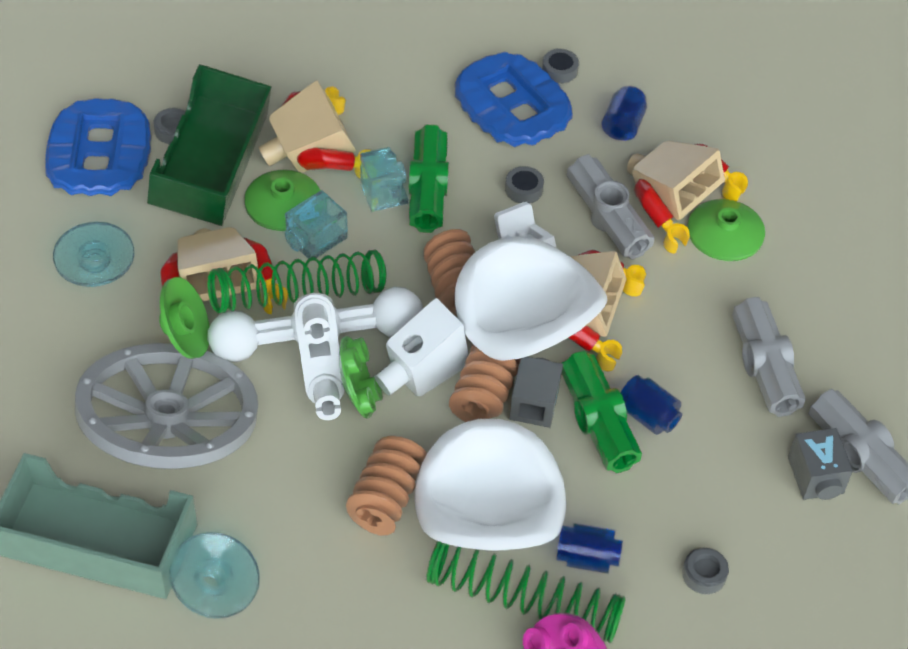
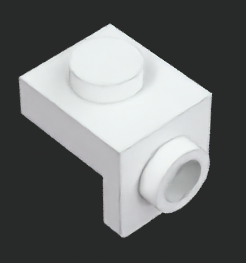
M522 202L494 215L498 240L505 237L525 236L549 243L556 248L555 237L535 224L532 205L528 202Z

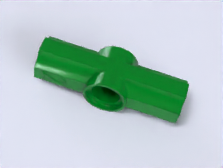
M424 125L422 129L415 131L413 160H410L409 194H411L409 205V225L414 226L419 232L433 233L435 229L443 227L444 196H447L449 162H446L448 138L447 132L442 131L438 125Z
M586 351L573 353L566 361L562 362V376L574 400V413L577 424L584 435L590 434L607 471L611 470L615 473H621L630 470L634 464L641 461L642 452L627 423V410L624 399L617 388H610L594 354H588Z

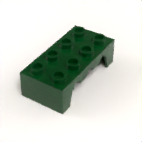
M199 64L192 79L186 112L184 115L182 114L174 139L170 142L164 155L161 168L160 159L156 158L150 172L147 204L223 226L267 118L272 86Z

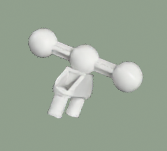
M391 287L383 290L373 304L336 309L333 306L332 299L326 294L310 293L297 299L294 303L292 316L254 321L252 317L243 311L234 310V312H231L229 310L221 313L211 323L208 329L207 341L216 356L230 362H240L248 359L258 345L296 340L299 343L308 398L315 403L316 413L319 418L332 420L340 415V399L344 394L339 369L340 349L338 337L340 333L378 328L379 331L391 338L423 309L421 300L405 287Z

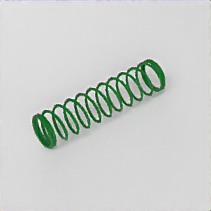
M374 249L368 250L365 255L357 251L350 257L345 253H341L336 259L330 255H325L321 261L315 257H310L305 263L298 258L294 259L290 265L282 260L275 267L269 262H265L259 269L255 265L249 264L244 271L238 266H233L228 273L222 268L212 269L208 275V296L212 308L218 314L225 313L228 308L231 312H234L236 309V293L230 277L234 270H238L242 275V302L244 307L249 310L252 306V292L246 273L248 269L253 268L258 273L256 280L258 302L261 307L265 308L268 303V292L262 270L264 267L269 266L273 270L271 280L273 299L280 306L283 302L284 294L277 269L280 265L284 264L288 268L287 292L289 299L294 304L299 298L298 282L292 269L295 263L303 265V294L307 295L306 273L310 283V293H314L312 275L307 267L310 261L318 263V292L323 294L320 282L322 270L326 287L325 294L328 296L329 280L323 262L325 259H330L333 261V290L336 296L341 298L345 287L342 270L338 264V260L341 257L348 259L346 270L347 286L350 293L356 296L360 284L358 272L352 260L357 255L363 258L361 280L364 290L368 294L372 292L380 293L386 284V265L382 255ZM372 254L377 261L379 269L378 288L374 285V275L370 265ZM351 266L353 268L355 275V292L352 289L350 281ZM336 268H337V270H338L339 277H340V284H341L340 294L338 293V290H337V288H336V281H335V271H336ZM216 275H217V277H218V279H219V283H220V287H221V294H222L221 307H220V305H219V303H218V299H217V296H216V288H215ZM291 276H292V278H293L294 287H295V299H293V296H292V293H291V285H290V277H291ZM275 278L277 279L279 286V301L276 295ZM260 280L264 292V303L262 302L260 293ZM245 284L248 292V305L245 298ZM229 285L232 293V306L230 302Z
M437 541L427 568V583L431 582L432 585L435 584L438 587L444 584L451 573V588L454 592H457L469 577L468 593L471 598L478 595L486 582L485 597L486 601L491 603L497 598L504 585L502 601L505 609L513 605L521 591L520 611L523 615L530 611L538 594L537 615L539 620L547 617L556 598L555 614L560 613L566 580L565 576L560 578L550 603L542 615V604L548 578L547 570L543 572L534 595L524 610L526 589L531 570L530 564L526 566L512 599L507 604L508 586L514 563L513 559L509 560L504 575L490 599V585L497 557L495 553L492 554L485 574L474 593H472V585L480 551L478 549H475L467 571L456 588V570L462 547L457 546L448 570L441 581L438 582L447 558L449 544ZM582 581L577 584L565 613H570L575 602L573 614L578 616L583 589ZM599 587L595 589L582 617L586 620L593 606L590 625L594 629L600 598ZM617 593L612 595L596 629V632L599 634L611 610L603 638L605 642H613L626 600L624 595L622 597L620 594L617 595Z

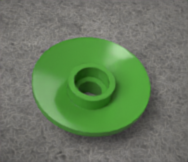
M275 170L259 176L249 185L245 193V208L250 218L264 228L275 231L295 230L309 224L316 217L313 216L295 222V217L315 198L316 203L312 205V212L316 211L318 215L322 206V194L319 186L309 176L293 170Z
M716 199L707 201L699 205L692 212L688 221L689 237L694 246L705 255L722 261H739L751 257L761 248L765 238V227L760 216L747 205L733 200Z
M181 277L168 279L160 293L161 313L159 322L161 329L169 337L177 351L184 357L189 359L202 357L209 346L207 335L210 327L203 301L196 289L186 279Z

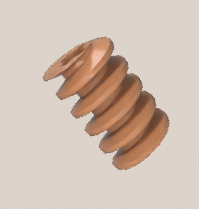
M451 229L435 235L427 242L424 248V260L427 263V270L431 276L435 297L456 318L455 288L457 279L467 260L475 253L469 234L461 229Z
M472 344L465 366L460 372V379L456 382L455 390L449 399L451 411L464 422L476 419H490L502 414L503 403L508 399V390L513 386L514 377L518 373L521 358L504 361L496 360L485 355Z
M387 436L378 440L373 453L368 458L366 467L361 472L360 480L354 486L353 494L349 496L346 503L347 513L352 520L366 531L379 536L394 533L396 528L395 522L400 520L403 513L401 508L407 506L409 501L408 495L413 493L415 489V481L427 452L417 443L403 437Z

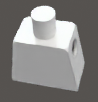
M435 298L387 341L386 347L390 364L374 377L380 388L389 396L404 384L416 396H423L460 372L465 366L466 358L469 354L463 324Z

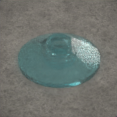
M88 222L69 229L58 239L53 250V261L57 272L68 282L84 287H97L112 283L122 277L130 269L134 261L135 251L131 237L122 228L106 222Z
M216 532L197 534L184 541L176 550L169 570L172 589L180 602L194 613L208 618H227L242 612L253 601L260 583L259 568L249 549L237 539ZM204 577L214 578L218 586L209 585L204 580Z

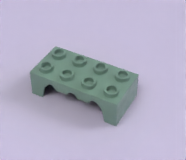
M24 453L0 500V556L167 599L197 526L194 497L170 490L167 504H163L162 507H153L147 504L144 499L121 494L119 497L110 496L101 488L81 483L78 486H71L55 475L46 458Z

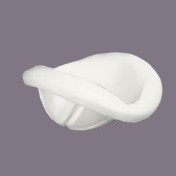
M525 236L505 237L480 248L463 266L455 288L457 318L463 324L467 338L485 355L501 361L520 359L536 354L569 338L591 322L607 303L605 291L582 265L549 243Z
M476 419L464 422L448 430L429 450L416 478L414 502L420 526L432 539L445 544L491 551L527 548L553 540L560 533L564 522L566 493L559 467L552 453L534 432L514 422L502 419Z

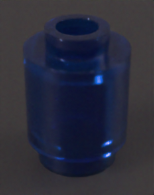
M624 86L613 94L601 122L602 128L607 135L620 141L631 140L637 135L647 110L645 94L634 86Z
M635 375L620 392L624 399L627 413L655 435L663 431L666 433L671 432L682 418L683 413L679 411L681 401L650 377L644 379L640 375Z
M574 523L573 527L562 525L556 560L567 562V567L609 574L610 565L619 567L623 540L615 539L616 530L579 523Z

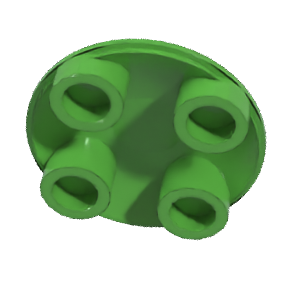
M345 336L341 339L339 350L341 381L353 406L364 418H370L373 412L376 411L375 402L383 399L382 389L376 382L375 377H370L366 365L370 357L365 340L362 337L353 340Z

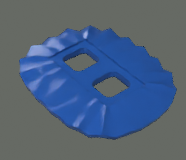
M502 52L485 56L462 70L455 82V98L460 101L463 111L469 114L471 121L477 123L483 132L490 133L496 142L505 141L513 147L524 143L534 146L542 139L551 138L556 132L565 131L568 122L573 119L572 105L567 94L537 63L528 60L521 54ZM507 82L516 91L503 98H499L489 88L499 83ZM523 104H528L537 114L526 120H519L511 110Z
M99 98L76 101L66 109H63L52 124L46 147V177L49 178L53 187L62 188L70 195L82 193L88 196L97 194L112 196L119 190H131L135 182L143 178L144 168L148 165V156L151 152L150 123L145 113L130 102ZM91 129L113 130L112 139L107 142L89 141L88 137ZM89 156L109 158L108 167L104 170L84 169V162Z

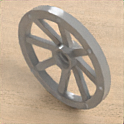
M169 343L132 346L102 357L83 373L75 393V415L77 422L85 436L93 444L118 459L152 468H189L222 459L239 449L248 440L257 420V393L251 380L241 369L230 361L218 357L209 351H206L202 357L196 359L186 358L177 351L173 344ZM176 364L177 368L169 390L157 391L141 365ZM191 367L209 373L221 380L189 399L183 395ZM127 370L146 403L102 383L111 376ZM232 391L236 394L242 412H196ZM94 396L135 415L99 418L92 407V397ZM196 426H232L229 430L211 440H208L191 428ZM149 429L142 443L114 432ZM176 436L188 444V446L178 447L158 446L163 438L168 439Z

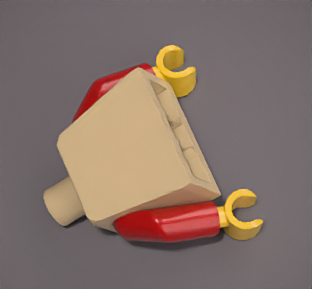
M318 80L302 91L290 93L281 107L270 115L269 120L277 136L259 146V150L269 166L288 157L298 172L303 173L309 170L322 169L351 171L354 168L357 177L363 180H371L375 177L378 168L374 164L375 155L371 150L365 149L360 151L358 156L354 155L353 152L356 149L339 117L344 112L346 99L343 96L339 97V91L334 86H329L324 91Z
M665 141L647 156L635 153L628 161L627 171L634 177L635 182L634 193L657 228L662 226L665 230L666 235L663 245L669 253L674 254L678 249V243L674 238H678L686 246L690 235L688 227L680 223H673L672 218L681 220L723 182L725 183L722 188L723 197L733 201H738L740 195L745 192L748 186V179L745 174L741 172L730 173L727 170L729 166L721 159L720 150L717 148L708 147L704 144Z
M227 227L213 231L203 228L197 230L194 235L178 239V252L171 254L161 268V285L163 287L168 279L174 277L184 278L196 289L202 301L209 300L207 281L212 269L222 268L228 273L233 266H238L244 271L249 264H253L259 269L263 263L269 262L272 264L266 248L262 244L243 238L235 228ZM269 266L264 267L262 270L268 292V303L263 310L267 314H272L273 306L271 299H273L271 280L273 270ZM253 268L248 269L246 276L251 290H256L258 273ZM234 270L230 278L233 282L235 293L238 294L241 293L242 275L238 270ZM216 275V296L220 298L222 297L221 287ZM275 283L276 295L279 300V286ZM283 286L284 295L282 307L285 310L287 305L288 292L287 289Z
M588 250L570 257L582 265L596 279L607 295V303L591 322L570 336L569 339L588 352L591 349L597 353L596 359L601 370L610 372L614 370L616 361L606 354L620 359L622 346L616 340L602 342L599 338L600 336L607 337L622 291L629 296L637 297L641 295L645 286L643 281L646 277V272L642 266L636 264L629 266L628 269L624 268V263L619 260L616 251L599 252L597 250Z

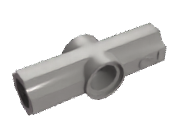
M589 154L577 158L576 162L568 167L567 177L592 211V224L597 229L607 232L624 257H630L633 260L643 256L653 246L654 236L628 202L629 191L627 187L620 182L613 181L597 158H592Z
M759 297L745 299L741 304L734 306L732 314L743 342L742 356L745 370L750 377H756L769 413H774L777 417L791 415L797 409L802 408L805 403L804 393L794 371V352L788 336L780 335L766 301L760 300Z
M830 389L823 393L811 405L808 414L823 430L837 428L853 472L862 471L892 504L897 503L899 505L908 499V463L894 449L893 438L889 430L880 421H867L838 390Z

